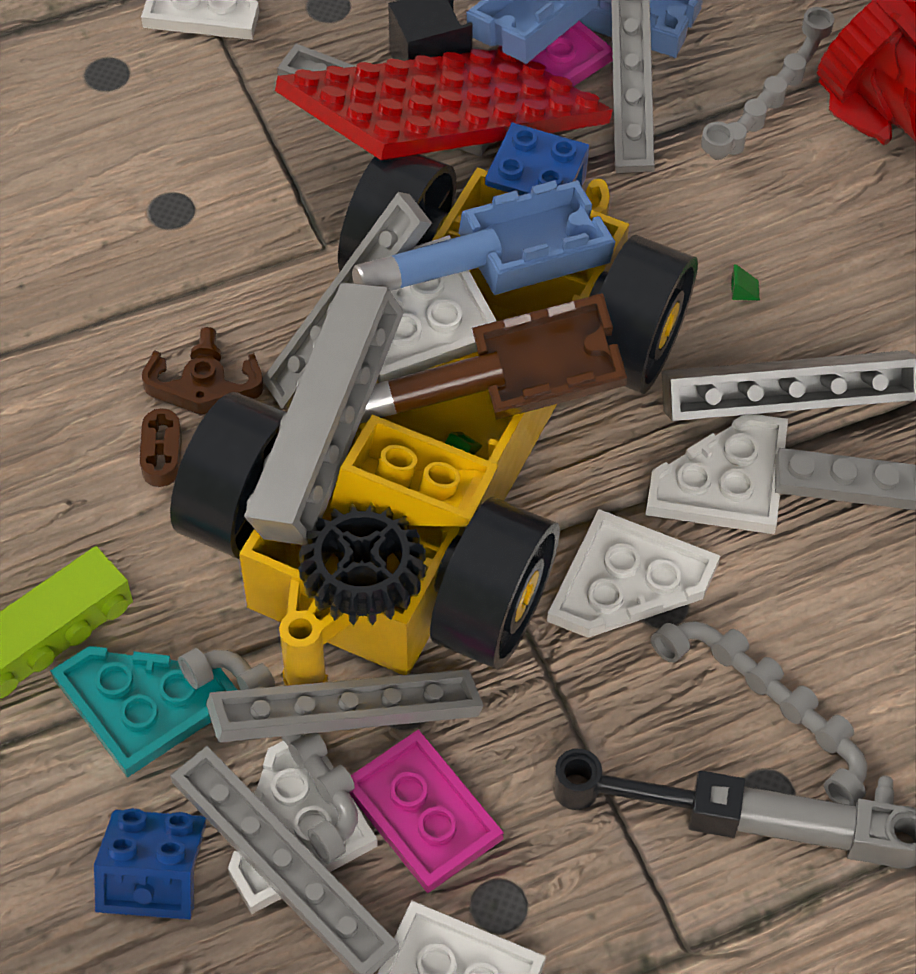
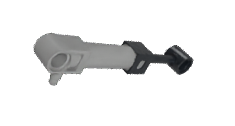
M571 749L564 752L558 758L555 765L554 796L563 807L571 810H583L590 807L596 801L599 793L691 809L688 829L691 831L735 838L736 832L739 831L847 851V859L880 864L897 869H908L916 865V808L893 805V779L889 776H881L878 779L874 801L858 798L856 805L853 806L744 786L745 778L707 771L698 772L694 791L603 775L602 765L598 757L585 749ZM571 775H581L588 780V782L584 784H574L571 783L567 779V777ZM903 832L908 834L915 843H904L897 838L895 833Z

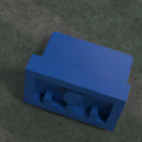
M511 123L485 177V185L508 193L517 190L518 196L531 193L532 186L554 180L557 186L577 180L583 186L587 173L589 144Z
M139 809L114 810L94 863L95 912L191 920L194 910V867L206 828V818L184 812L169 814L144 812Z

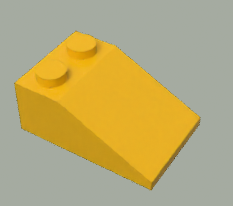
M372 414L340 467L330 508H335L339 512L346 514L349 513L348 510L352 502L358 508V511H366V508L372 502L376 508V513L381 514L390 507L393 513V520L405 516L409 526L467 527L478 510L499 465Z

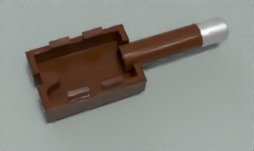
M603 293L473 327V336L479 356L376 383L360 423L368 422L372 414L383 418L487 390L495 418L498 420L626 386L627 376L618 344L609 345L608 347L606 340L607 336L612 335L613 327Z

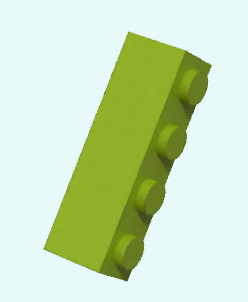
M97 546L88 550L0 611V699L11 694L18 683L32 673L43 671L49 667L55 657L70 646H77L83 643L91 635L92 631L104 622L121 616L126 611L128 605L133 603L128 580Z

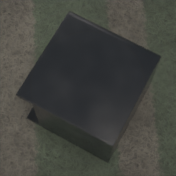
M397 0L388 3L389 50L393 59L405 61L414 60L419 55L439 57L443 56L445 52L458 54L471 52L473 24L470 22L460 25L454 13V0Z

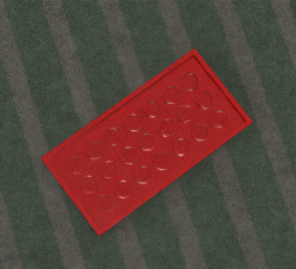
M499 46L497 50L489 51L472 49L470 53L464 54L445 52L443 56L439 57L419 55L414 60L388 59L386 63L380 64L360 62L355 67L328 66L326 70L321 71L300 69L296 70L295 74L277 76L275 92L380 160L503 141L511 123L547 133L609 124L613 111L610 107L599 102L600 98L597 95L580 91L572 86L571 80L561 76H554L545 70L546 67L539 62L529 61L526 64L503 53L502 46Z

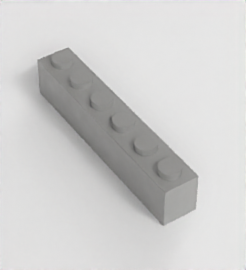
M340 283L334 300L328 306L327 317L319 336L313 342L311 356L304 373L297 381L296 392L287 414L281 419L275 443L271 452L265 458L263 472L254 493L247 502L244 517L263 539L307 545V531H317L315 524L318 521V517L323 518L336 485L340 467L348 455L404 314L388 287Z
M908 350L664 370L662 371L663 412L672 421L914 401L916 400V355Z

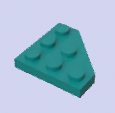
M94 646L86 647L50 670L54 681L127 778L212 722L206 705L211 692L238 690L221 668L212 670L214 676L212 681L195 689L184 677L178 661L171 660L169 655L135 651L133 655L110 653L107 648Z

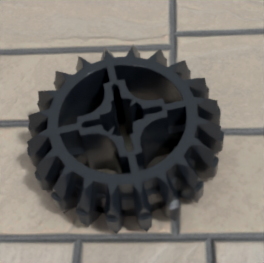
M352 502L348 510L349 513L342 514L334 508L331 513V521L318 517V521L315 524L317 531H307L306 538L308 544L301 546L299 550V562L301 563L298 567L299 578L304 583V592L308 598H315V606L319 611L330 608V615L334 621L345 613L349 614V622L353 626L358 621L359 616H367V620L373 626L377 619V614L383 613L391 620L395 615V606L407 610V607L410 605V596H418L421 590V581L426 576V565L424 564L426 551L423 545L420 544V535L417 529H409V522L405 516L393 520V513L390 507L381 514L376 513V508L372 502L366 508V511H358V508ZM391 553L400 562L393 574L387 570V557ZM335 554L338 557L339 563L337 564V571L331 575L325 568V564L330 556Z

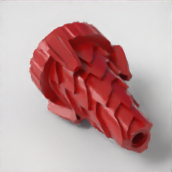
M872 0L841 30L823 54L821 62L817 67V76L820 78L818 82L830 94L829 112L837 119L864 135L877 139L882 145H886L892 140V124L902 129L916 142V0Z

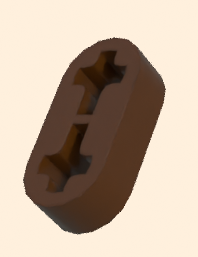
M154 409L143 418L140 466L144 480L155 487H164L174 483L181 464L182 433L180 421L176 413L169 409ZM166 425L164 440H158L156 432H158L159 426ZM158 455H164L165 464L163 465V470L154 469L157 466Z

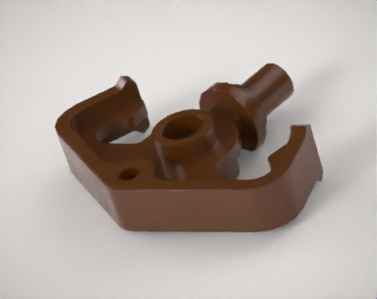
M204 327L200 330L199 343L191 349L190 357L192 360L185 365L180 379L169 382H161L158 379V376L167 370V363L165 358L161 357V353L155 350L141 374L144 390L149 396L196 414H206L221 397L230 392H238L256 399L263 393L264 386L262 372L254 353L249 354L248 360L244 361L242 365V373L248 376L246 383L236 384L224 379V369L220 363L222 353L215 345L217 332L211 327Z

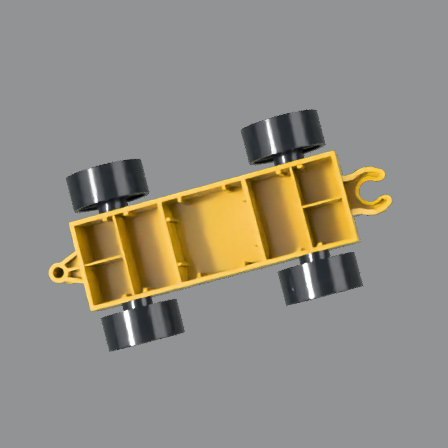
M421 154L386 160L374 157L359 180L345 215L338 246L339 271L345 266L398 192L410 194L432 222L416 246L450 235L451 239L460 237L459 227L462 211L492 203L493 196L508 192L486 186L485 177L488 171L477 167L455 202L457 181L456 173L452 166ZM594 179L588 184L586 194L593 204L590 219L592 221L593 217H601L615 240L610 263L497 295L493 294L479 268L469 271L496 321L603 293L613 327L612 335L607 336L606 340L608 347L609 345L618 344L627 376L626 386L624 387L645 394L652 387L663 369L682 326L696 281L698 259L695 256L638 235H633L628 239L630 224L608 216L610 194L607 183L602 179ZM478 351L431 368L479 356ZM487 390L383 417L385 420L443 443L447 440L450 432H463L482 445L475 456L499 466L478 510L467 527L409 526V529H417L420 535V544L423 545L426 551V560L424 561L426 576L421 581V590L418 596H410V605L407 607V610L395 606V615L391 620L383 613H379L373 626L367 620V616H359L358 621L353 626L349 622V614L344 613L334 621L330 615V608L319 611L315 606V598H308L304 592V583L299 578L298 567L301 564L299 562V550L304 545L263 539L244 517L248 499L256 489L263 472L265 458L272 450L279 433L281 419L287 412L238 392H230L221 397L200 422L182 458L172 491L170 505L171 524L177 533L240 559L247 608L281 622L279 632L284 664L282 672L284 686L328 682L323 645L326 643H330L401 675H409L430 637L432 642L498 670L510 659L530 624L548 581L558 547L560 535L558 523L504 501L557 404L496 420ZM367 422L359 424L350 450ZM334 490L322 518L331 521V513L333 511L330 508ZM391 553L387 557V570L393 574L400 562ZM332 554L325 564V568L331 575L337 571V564L339 563L338 557L335 554Z

